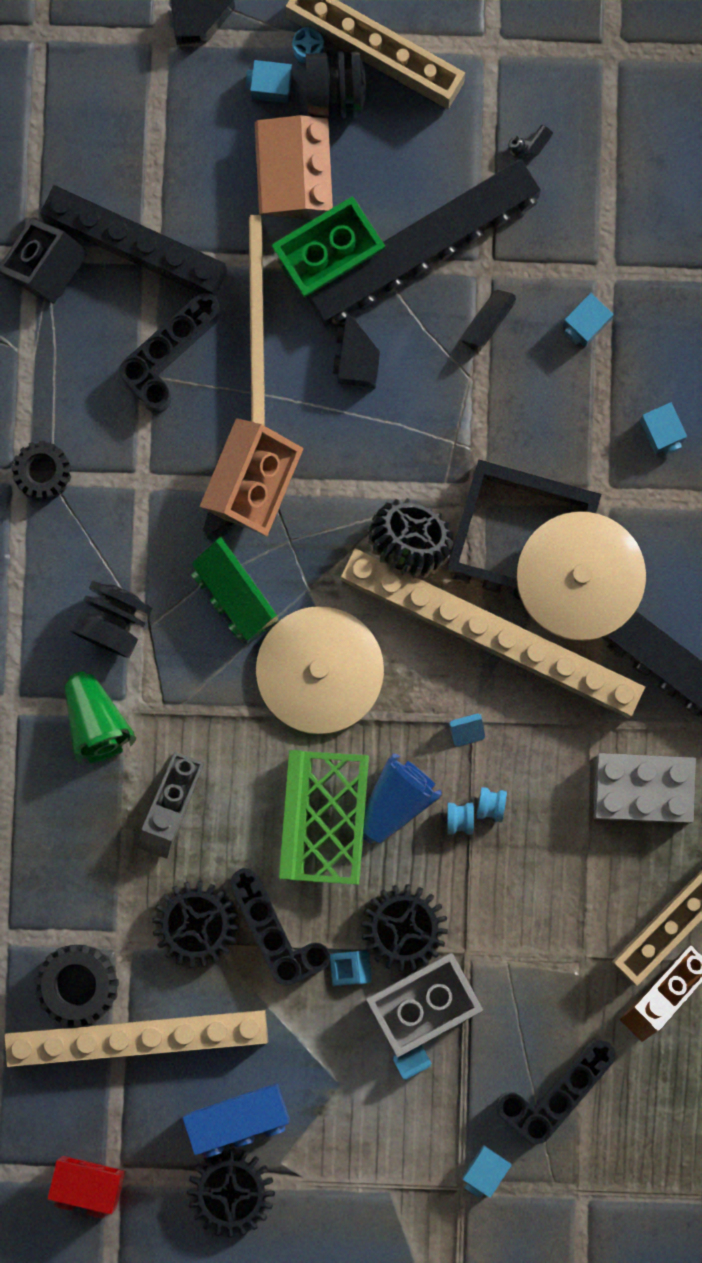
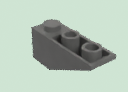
M174 752L141 829L137 848L168 859L202 772L204 762Z

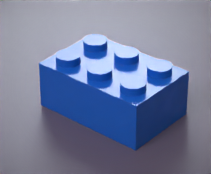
M278 1083L186 1113L182 1117L194 1155L202 1153L204 1158L222 1153L224 1150L223 1146L234 1143L235 1148L252 1143L255 1140L254 1135L265 1132L266 1137L282 1133L286 1129L285 1125L289 1124L290 1121Z

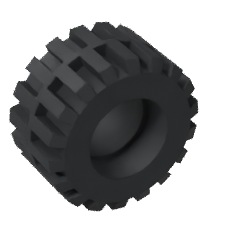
M81 944L69 945L56 949L55 952L50 953L45 958L46 960L43 964H40L37 970L39 971L38 976L35 977V985L37 986V991L35 992L36 999H39L41 1009L49 1014L48 1017L52 1020H56L66 1026H83L98 1021L113 1007L112 1004L118 995L119 979L116 976L115 966L111 964L108 956L101 953L100 950ZM72 966L87 968L92 972L96 980V990L92 998L86 1003L79 1005L65 1001L58 989L61 974Z

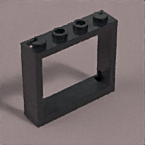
M478 459L446 573L452 574L451 579L458 580L460 583L470 584V580L483 583L482 588L492 592L500 593L501 588L514 592L513 597L520 599L516 578L459 562L482 480L486 479L587 508L586 512L590 513L597 512L602 494Z

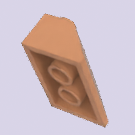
M299 115L255 121L259 215L313 220L332 209L328 118Z
M236 418L199 507L224 520L268 536L304 448L262 424Z

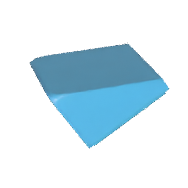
M479 713L455 719L449 723L455 746L473 743L485 738L483 721Z
M367 950L330 954L333 986L372 982L370 955Z
M422 1044L399 1057L396 1055L393 1057L395 1065L405 1080L427 1069L432 1064Z

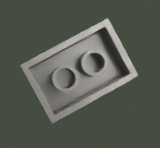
M597 754L593 819L693 823L696 758Z
M452 952L366 999L397 1057L483 1011Z

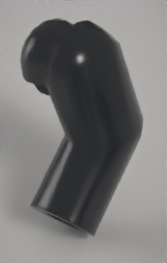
M540 125L532 138L519 139L518 136L511 138L508 148L511 155L516 158L536 157L541 153L554 133L545 125Z

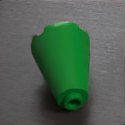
M85 671L71 675L64 689L73 755L77 763L82 764V759L86 758L89 764L112 758L124 752L122 745L129 742L131 747L136 741L134 731L93 674H86Z

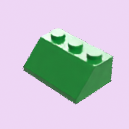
M353 196L271 245L277 262L290 282L304 298L386 249V246Z
M221 537L191 563L195 570L191 573V576L201 590L207 586L214 596L209 601L219 615L225 612L232 623L228 627L238 641L244 638L249 644L279 622L278 615Z

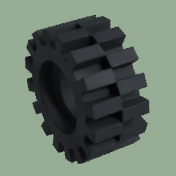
M39 441L36 444L31 442L28 443V447H22L19 450L20 454L18 456L15 455V463L12 465L13 479L18 488L27 497L30 496L33 500L38 501L39 499L48 501L51 497L56 498L60 496L59 493L62 490H66V485L71 480V466L64 452L56 447L55 444L51 442L48 444L45 441ZM40 459L50 461L54 467L52 478L44 483H38L30 476L31 465Z

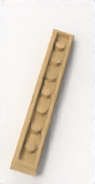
M250 215L251 422L265 426L262 216Z

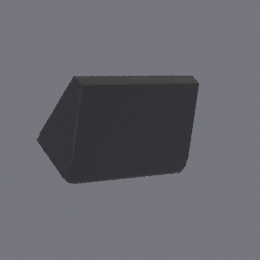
M495 290L461 336V341L476 352H481L515 305L516 295L502 290Z

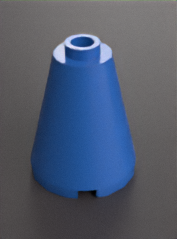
M395 753L388 758L365 804L363 839L370 844H373L374 841L378 843L385 841L436 802L442 795L441 790L435 792L432 790L435 783L423 771L410 761H407L405 765L398 762L401 756Z

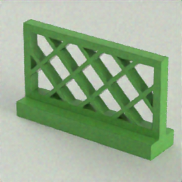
M289 750L279 879L359 885L369 763L368 755ZM313 759L325 760L332 769L321 780H318L312 773ZM331 760H339L340 762L335 766ZM349 761L360 762L359 775L351 782L339 771ZM336 774L346 787L333 798L324 788L323 784ZM311 780L315 783V785L312 788ZM356 784H358V791L354 788ZM320 789L329 802L316 813L309 805L310 796ZM351 791L357 799L356 808L347 815L337 802L346 793ZM334 806L344 819L330 830L320 817ZM310 813L313 817L308 820ZM356 815L354 824L351 819ZM317 821L327 834L313 845L307 837V829ZM348 823L354 830V840L344 847L334 834ZM331 838L341 851L332 860L327 862L318 849ZM306 844H307L308 847L310 848L307 852H306ZM352 848H353V856L349 853V851H350ZM314 853L324 867L315 875L304 874L305 860ZM344 855L352 863L351 878L340 877L332 868ZM326 871H329L332 876H322V875H323Z

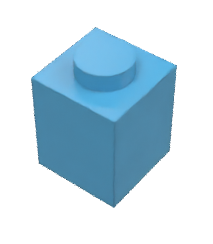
M254 60L253 70H247L245 85L246 89H251V99L289 104L292 64Z
M590 293L564 320L563 327L566 329L564 334L574 344L578 345L581 343L586 347L611 322L614 314Z
M672 402L643 414L639 420L655 454L663 451L666 456L682 448L681 443L685 441L687 435Z
M482 1145L462 1176V1179L467 1182L464 1188L480 1199L483 1194L491 1198L512 1164L485 1145Z

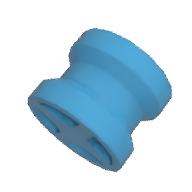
M305 27L298 30L293 36V53L295 58L302 64H306V53H323L324 41L320 32L314 28Z
M481 787L476 819L483 820L486 817H490L495 822L502 823L507 791L500 790L496 793L490 792L488 788Z
M447 803V834L454 835L457 831H464L467 835H473V803H466L464 806Z

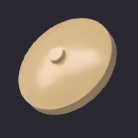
M590 512L563 514L541 525L526 542L517 566L519 596L530 617L549 633L575 641L599 639L622 627L638 608L646 584L644 559L634 538L614 520Z
M308 607L285 616L266 635L259 649L256 663L257 683L266 706L287 726L309 734L340 732L360 721L375 704L381 691L384 676L381 650L371 631L353 615L331 607Z

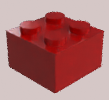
M62 1156L56 1161L47 1199L55 1201L54 1207L73 1211V1208L77 1206L87 1209L86 1214L89 1216L105 1218L106 1215H112L117 1209L126 1171Z

